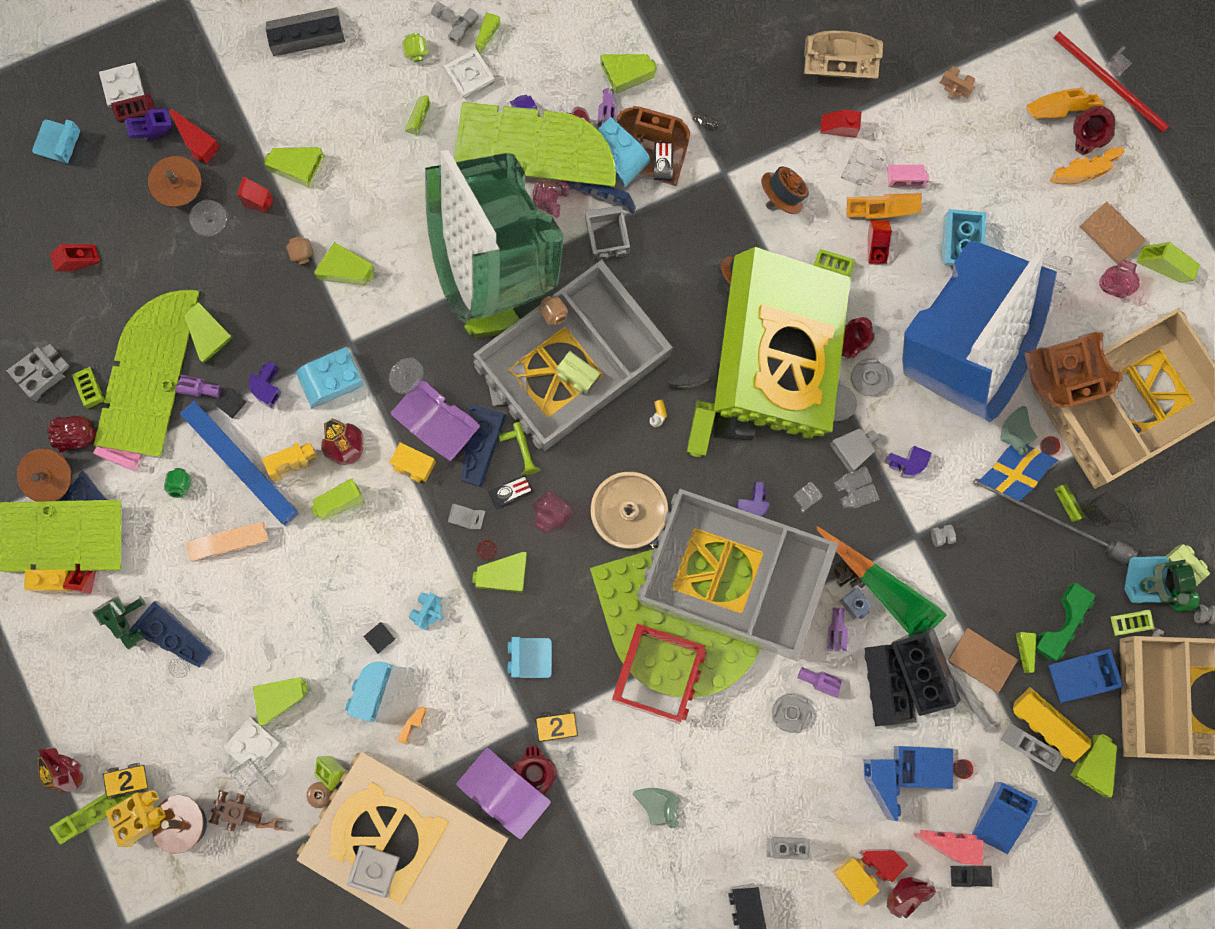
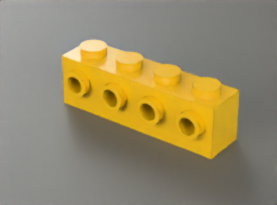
M1031 687L1014 702L1013 710L1015 715L1019 719L1027 721L1034 732L1041 733L1049 745L1056 746L1064 758L1075 762L1091 747V739Z

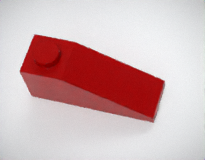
M171 109L169 112L191 152L190 156L197 162L201 160L207 164L220 148L217 141Z

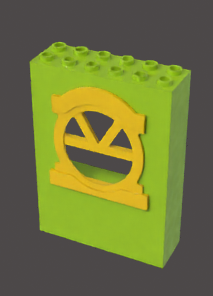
M757 247L735 255L714 411L721 413L723 417L734 416L738 417L737 420L753 421L754 425H768L773 430L784 429L788 434L799 433L804 438L824 436L825 433L832 432L851 277ZM789 326L803 330L813 342L816 351V361L768 348L773 335L783 327ZM767 357L783 361L773 376L768 367ZM789 365H791L799 391H789L777 384ZM800 366L815 370L814 377L808 385L805 384Z

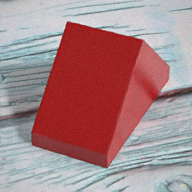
M76 564V571L70 572L63 583V588L91 594L96 571H80V564Z

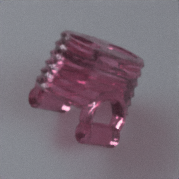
M541 178L537 179L532 194L533 207L539 208L558 218L560 216V205L556 203L558 195L564 197L569 195V184ZM561 187V191H558L554 188Z
M1122 260L1116 266L1108 268L1099 280V285L1103 292L1120 298L1135 293L1140 286V279L1135 272L1137 264Z
M546 491L533 504V509L537 513L536 521L533 525L544 534L553 527L562 529L573 514V510L557 495Z

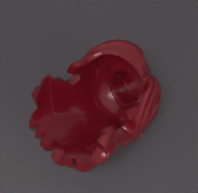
M866 317L852 319L845 325L842 357L846 359L855 358L858 353H861L862 350L867 349L873 343L875 333L873 332L871 320Z
M81 416L56 417L50 421L49 428L47 429V433H51L48 435L51 447L57 448L60 453L73 448H85L94 442L96 432L91 426V421Z

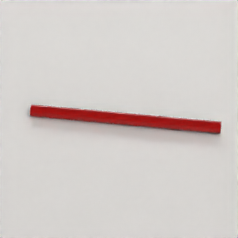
M1060 31L1055 35L1054 40L1162 133L1169 127L1166 122Z

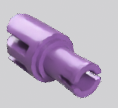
M609 88L603 90V102L599 105L598 127H601L602 121L604 124L610 117L616 121L617 107L613 104V89H610V93Z
M181 375L175 392L195 397L209 395L219 398L221 386L205 383L201 378Z
M833 608V625L828 630V651L833 650V643L835 651L841 650V644L842 650L847 651L848 628L844 625L845 608Z
M801 667L797 679L813 684L815 690L832 697H838L842 679L823 671L815 673L804 667Z

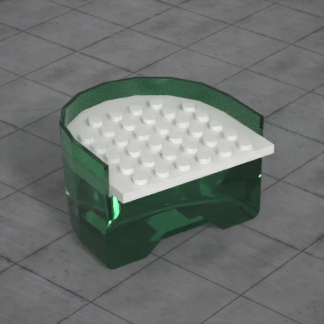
M449 150L441 151V165L425 168L427 229L438 280L448 306L457 320L469 323L519 307L550 293L559 282L562 266L563 233L551 215L538 211L525 190V171L516 156L511 153H503L455 162Z

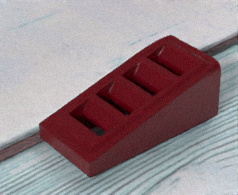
M150 93L111 103L117 121L146 114L148 110L155 109ZM135 101H137L140 112L137 110ZM127 103L130 104L132 114L130 113ZM121 104H122L123 109H124V112H125V115H124V116H123L122 111H121V108H120V105H121Z

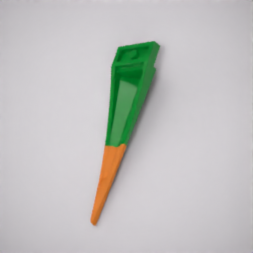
M816 527L817 531L825 539L839 543L836 552L859 576L906 632L911 634L932 626L935 628L947 616L931 599L825 530Z

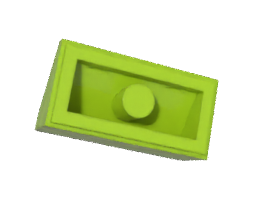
M428 95L418 98L405 127L406 132L418 135L431 105Z
M1067 483L1055 488L1054 491L1071 521L1076 522L1084 518L1085 515Z
M318 756L316 758L314 775L330 791H333L346 770L331 756Z

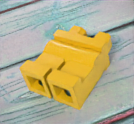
M297 442L293 444V447L285 448L262 458L269 477L276 483L282 480L281 474L290 470H300L302 467H310L309 461L318 457L310 442L302 446Z
M149 790L145 793H135L132 797L106 811L111 828H115L112 832L118 847H132L137 843L138 839L161 826L160 821L166 816L161 807L154 809L153 803L159 799L156 791ZM114 815H117L118 821L114 819ZM120 833L124 834L125 839L121 838Z

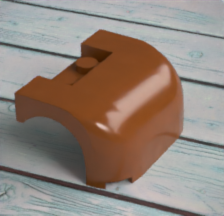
M633 106L620 111L617 123L642 145L650 157V163L640 172L641 174L654 177V142H673L672 181L659 180V182L677 186L690 139L688 126L678 117L639 106Z
M1092 332L1067 342L1024 352L1031 383L1035 391L1045 402L1065 408L1114 393L1113 391L1118 387L1120 381L1122 382L1121 371L1114 370L1107 362L1103 350V332Z

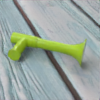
M517 422L513 424V431L499 434L500 442L517 437L525 464V470L521 475L528 476L539 472L541 469L534 466L524 431L520 426L521 423Z

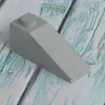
M1010 723L1001 738L1003 742L1053 772L1056 771L1064 758L1060 752Z

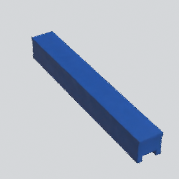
M194 400L180 413L281 524L286 526L293 518L300 514Z

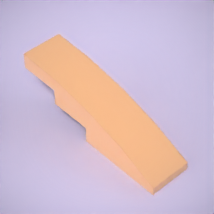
M261 522L186 542L190 561H197L231 551L236 552L267 542L268 537L265 523Z

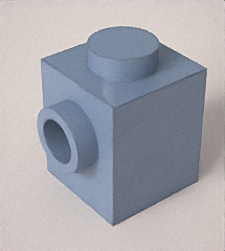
M859 588L854 589L840 600L853 619L857 617L860 619L864 618L870 613L868 609L872 607Z

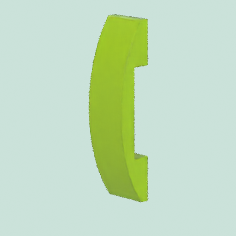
M106 791L102 796L49 828L61 845L106 818L107 810L132 797V794L129 791L107 796Z

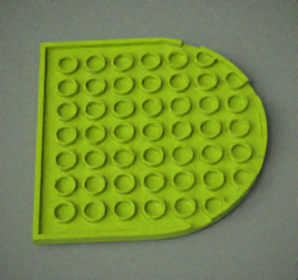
M713 542L706 544L705 547L719 562L725 543ZM735 546L731 550L714 598L715 602H728L741 597L748 590L752 582L753 572L750 561ZM654 549L590 568L612 643L623 664L637 623L705 646L704 651L707 652L704 664L700 663L698 667L701 674L698 682L694 681L692 689L695 690L693 698L710 696L730 687L749 670L758 656L761 648L641 606L637 594L640 585H644L646 582L644 575L647 567L652 565L651 555ZM698 550L694 551L687 564V575L716 571ZM712 579L691 583V586L699 595L706 598ZM642 635L630 673L651 690L670 697L682 698L697 652Z

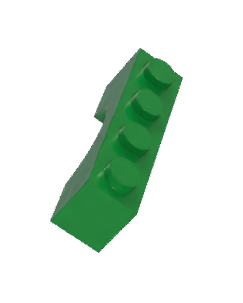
M1077 583L1070 584L1060 600L1066 611V620L1063 627L1057 632H1041L1036 640L1035 652L1050 662L1060 660L1065 654V646L1067 643H1071L1075 637V629L1084 622V614L1093 607V599L1096 595Z

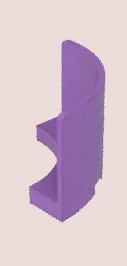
M419 379L393 409L391 415L421 441L451 461L480 425L455 405L451 406L449 403H444L446 399L427 382Z
M486 748L456 783L466 795L480 804L485 812L492 818L495 817L501 822L503 827L520 840L551 803L547 797L524 780L489 748Z

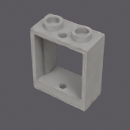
M622 206L585 211V221L593 259L600 261L606 260L611 256L624 257L630 253V244ZM618 219L623 246L597 250L592 224Z

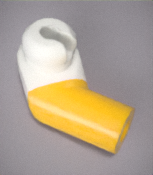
M663 400L654 402L657 412L649 420L653 427L661 426L667 418Z

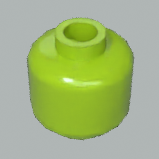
M419 33L406 35L402 41L404 56L407 59H412V62L422 61L423 57L427 55L426 40Z

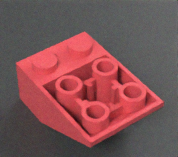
M920 830V833H914L916 838L952 861L962 864L982 865L983 840L977 839V835L960 833L959 837H957L956 833L940 831V835H937V832L931 830Z

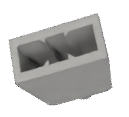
M857 429L834 439L830 446L851 474L875 451L872 444L879 440V437L874 430L865 435L861 429Z

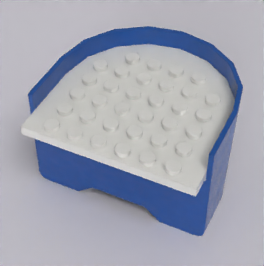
M977 241L967 243L954 262L952 277L931 307L919 311L905 330L902 354L904 375L965 411L988 422L994 420L1009 403L1028 369L1024 352L1037 349L1050 310L1057 271L1042 266L1043 255L1037 252L1028 261Z

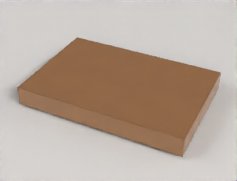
M1107 201L1079 226L1118 266L1146 241Z
M966 628L948 661L991 690L999 693L1018 659L969 628Z

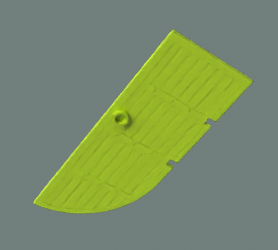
M462 102L454 153V161L458 168L615 187L616 169L611 149L602 134L586 120L572 114L546 110L543 112V117H539V110L503 106L501 113L498 112V105Z
M179 290L160 295L143 305L127 322L120 336L114 361L120 362L119 367H112L104 403H108L110 406L109 409L102 408L93 446L161 457L176 396L175 389L180 379L190 336L184 316L187 313L185 310L191 304H197L200 291Z
M122 500L0 502V571L25 572V570H32V565L36 564V570L76 571V564H80V571L121 570Z

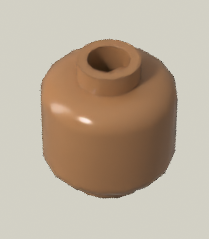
M303 236L290 239L286 246L290 260L298 262L299 265L310 262L309 258L314 255L310 240Z
M548 296L541 301L542 305L539 308V312L548 324L557 326L566 320L568 309L559 297Z
M316 782L308 788L306 798L312 807L324 808L330 805L331 800L329 798L333 791H330L323 782Z

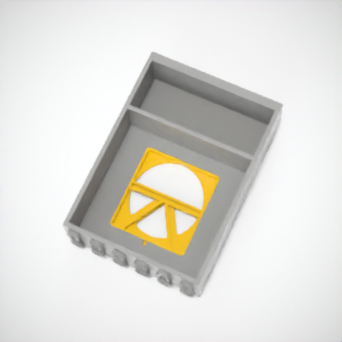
M602 260L551 296L559 297L568 309L567 318L563 323L557 326L548 324L539 312L541 306L539 305L473 354V363L476 371L480 375H485L486 383L490 389L497 390V397L503 405L507 403L512 417L515 420L517 418L520 420V426L526 434L530 433L534 445L538 449L542 448L544 452L670 358L673 347ZM554 343H567L577 347L585 355L588 364L601 373L600 377L587 394L584 392L582 394L578 393L573 389L572 383L569 381L565 383L557 377L556 368L558 365L543 347ZM536 353H539L549 366L547 368L528 369V365ZM518 363H523L525 374L515 375L511 368ZM555 374L544 399L532 391L528 381L527 390L518 378L526 376L527 380L529 377ZM561 381L572 397L562 401H553L552 399Z
M679 489L678 494L675 493L671 501L672 511H668L665 517V530L661 529L659 533L658 549L654 548L652 552L651 567L648 566L645 571L644 577L646 582L644 585H640L637 596H639L638 599L641 606L798 662L839 543ZM713 542L725 543L719 562L705 547L706 544ZM735 546L750 561L753 572L752 582L748 590L741 597L728 602H715L716 592L731 550ZM698 550L716 571L687 575V564L694 551ZM712 579L706 598L699 595L691 586V583Z

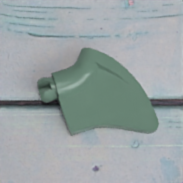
M1026 406L1018 408L1007 418L1000 436V440L1012 445L1019 455L1026 454L1028 452L1026 445L1038 438L1030 425Z
M645 788L634 791L633 795L647 811L651 825L668 822L669 828L679 825L676 808L681 800L669 791L659 788Z

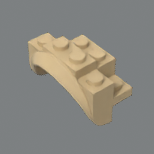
M823 31L807 36L805 38L804 74L821 75L823 77L877 79L879 63L883 53V42L871 36L850 31Z

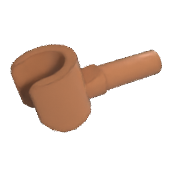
M276 818L273 822L259 823L255 827L256 829L274 828L279 831L283 827L276 828L275 822L283 819Z

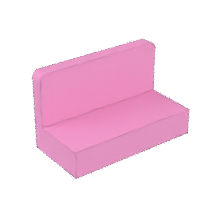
M888 165L887 167L888 187H925L929 181V173H925L924 165Z
M96 447L94 454L98 457L132 471L135 470L142 454L100 447Z

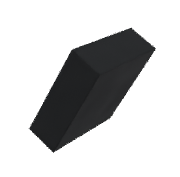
M228 387L214 404L233 419L245 405L246 401Z
M382 622L363 636L377 654L395 640Z

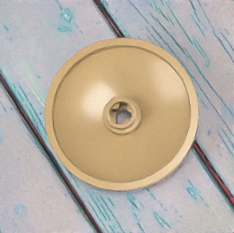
M637 472L617 473L603 481L595 491L591 502V519L595 530L607 543L621 549H637L653 542L659 536L661 529H664V521L668 512L667 499L661 487L650 477ZM627 509L632 510L630 515H627L625 512Z

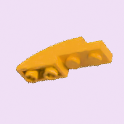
M1073 88L1054 92L1027 104L1026 109L1036 119H1041L1042 117L1058 118L1067 117L1068 111L1087 110L1093 106H1104V103L1097 94H1087L1083 88Z
M1122 146L1116 149L1112 147L1105 151L1104 155L1100 158L1099 156H1095L1088 160L1087 156L1081 160L1076 158L1069 163L1070 166L1066 168L1062 166L1053 172L1054 176L1050 181L1057 184H1074L1098 178L1107 174L1114 167L1112 162L1119 159L1125 151Z
M922 193L847 197V217H866V219L910 215L922 211Z

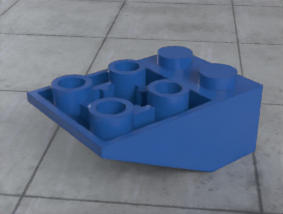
M1111 648L1048 665L1060 703L1123 687Z
M894 746V759L899 767V774L896 775V784H899V787L953 789L952 748Z
M863 759L864 780L885 817L888 820L898 821V816H901L900 804H897V796L900 795L899 784H896V775L899 774L898 763H895V759Z
M995 782L972 835H977V839L983 840L984 843L1008 854L1030 820L1038 800L1003 782Z

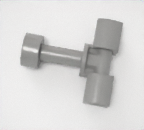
M439 1L435 3L431 10V14L436 18L443 17L452 23L453 29L448 34V39L455 45H458L465 36L464 31L467 27L471 28L478 20V13L471 8L467 10L463 17L460 15L455 17L447 12L445 5Z

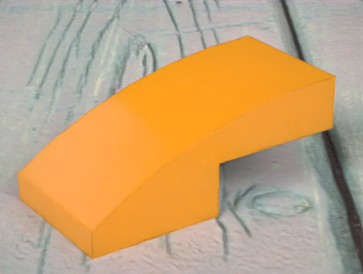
M420 707L409 718L399 735L398 742L407 744L413 725L421 727L427 708Z

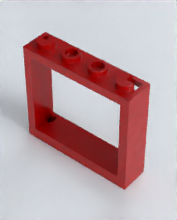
M637 623L612 697V702L678 724L682 720L686 721L689 712L686 705L688 701L692 702L695 693L692 686L694 681L698 682L701 674L698 667L700 663L704 664L707 652L704 651L705 646ZM642 635L697 652L677 716L622 697Z

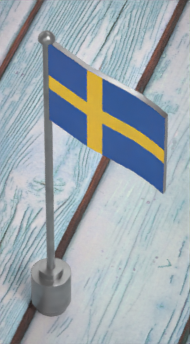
M1010 445L995 465L982 478L973 480L975 486L977 484L1107 547V556L1124 565L1129 564V560L1137 556V551L1133 547L1117 539L1107 544L1020 501L1035 488L1046 471L1059 461L1029 445H1026L1028 452L1024 455H1019L1018 451H1015L1012 445Z

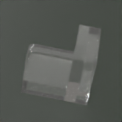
M1122 46L1105 65L1117 78L1132 64L1131 61L1121 54L1125 50V46Z
M810 481L793 497L802 507L801 511L804 513L820 500L823 495Z

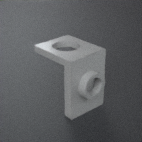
M453 504L448 522L470 530H480L485 511L472 510Z

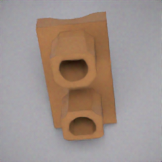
M952 66L949 71L944 73L939 83L944 85V90L950 93L947 98L951 99L953 95L960 98L962 95L968 99L975 88V78L967 75L964 80L958 78L961 71Z

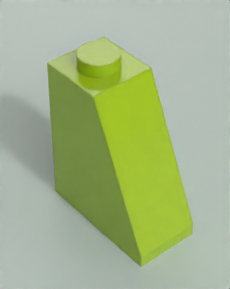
M648 54L600 55V65L615 95L655 78L657 66Z
M319 147L272 148L271 152L267 153L264 163L269 172L309 188L324 154Z
M334 242L314 274L317 279L322 281L366 285L367 281L370 282L373 279L375 269L372 263Z
M1171 242L1143 246L1137 259L1138 264L1180 283L1194 281L1200 267L1198 262Z
M502 294L497 297L496 307L491 314L484 316L471 314L464 318L466 323L464 327L469 335L473 334L477 339L500 335L520 319Z
M198 302L196 305L194 303L185 310L187 313L184 316L198 357L203 363H206L232 337Z
M699 400L696 402L687 446V452H690L692 456H706L715 417V404Z
M351 478L313 499L314 506H311L315 517L319 516L321 520H325L365 501L358 484Z
M521 552L479 566L477 572H473L472 583H476L475 587L478 589L523 593L527 553Z
M302 677L253 686L259 726H267L305 699L306 693L309 691L307 681H304Z
M1104 734L1093 735L1091 747L1080 757L1071 773V776L1103 797L1109 798L1113 795L1117 746L1112 743V739Z

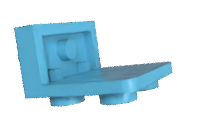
M67 119L65 124L44 120L32 151L35 155L68 164L79 137L80 129L73 121Z
M1132 557L1129 560L1124 590L1132 603L1162 602L1157 592L1143 593L1139 588V584L1144 578L1154 577V567L1157 564L1169 562L1168 557ZM1164 567L1162 582L1167 595L1171 597V593L1165 585L1168 567ZM1147 582L1145 586L1151 588V584Z
M512 637V642H508V654H512V661H508V673H511V677H551V639Z

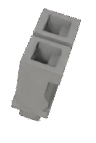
M49 344L42 349L39 347L35 348L33 352L6 371L29 398L36 402L41 398L40 395L65 377L62 373L70 366L62 357L54 363L51 361L58 352Z
M767 836L766 857L809 860L810 839Z

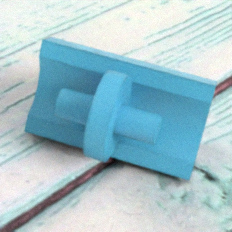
M431 592L429 594L421 593L418 597V602L423 604L421 611L413 609L409 618L415 622V625L427 630L429 624L434 625L437 618L440 620L444 618V616L439 614L442 609L439 606L442 598Z

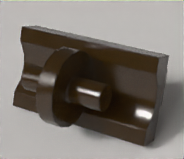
M843 564L834 568V573L838 578L837 584L840 588L850 582L849 585L852 588L856 585L860 588L865 586V583L852 569L848 571Z

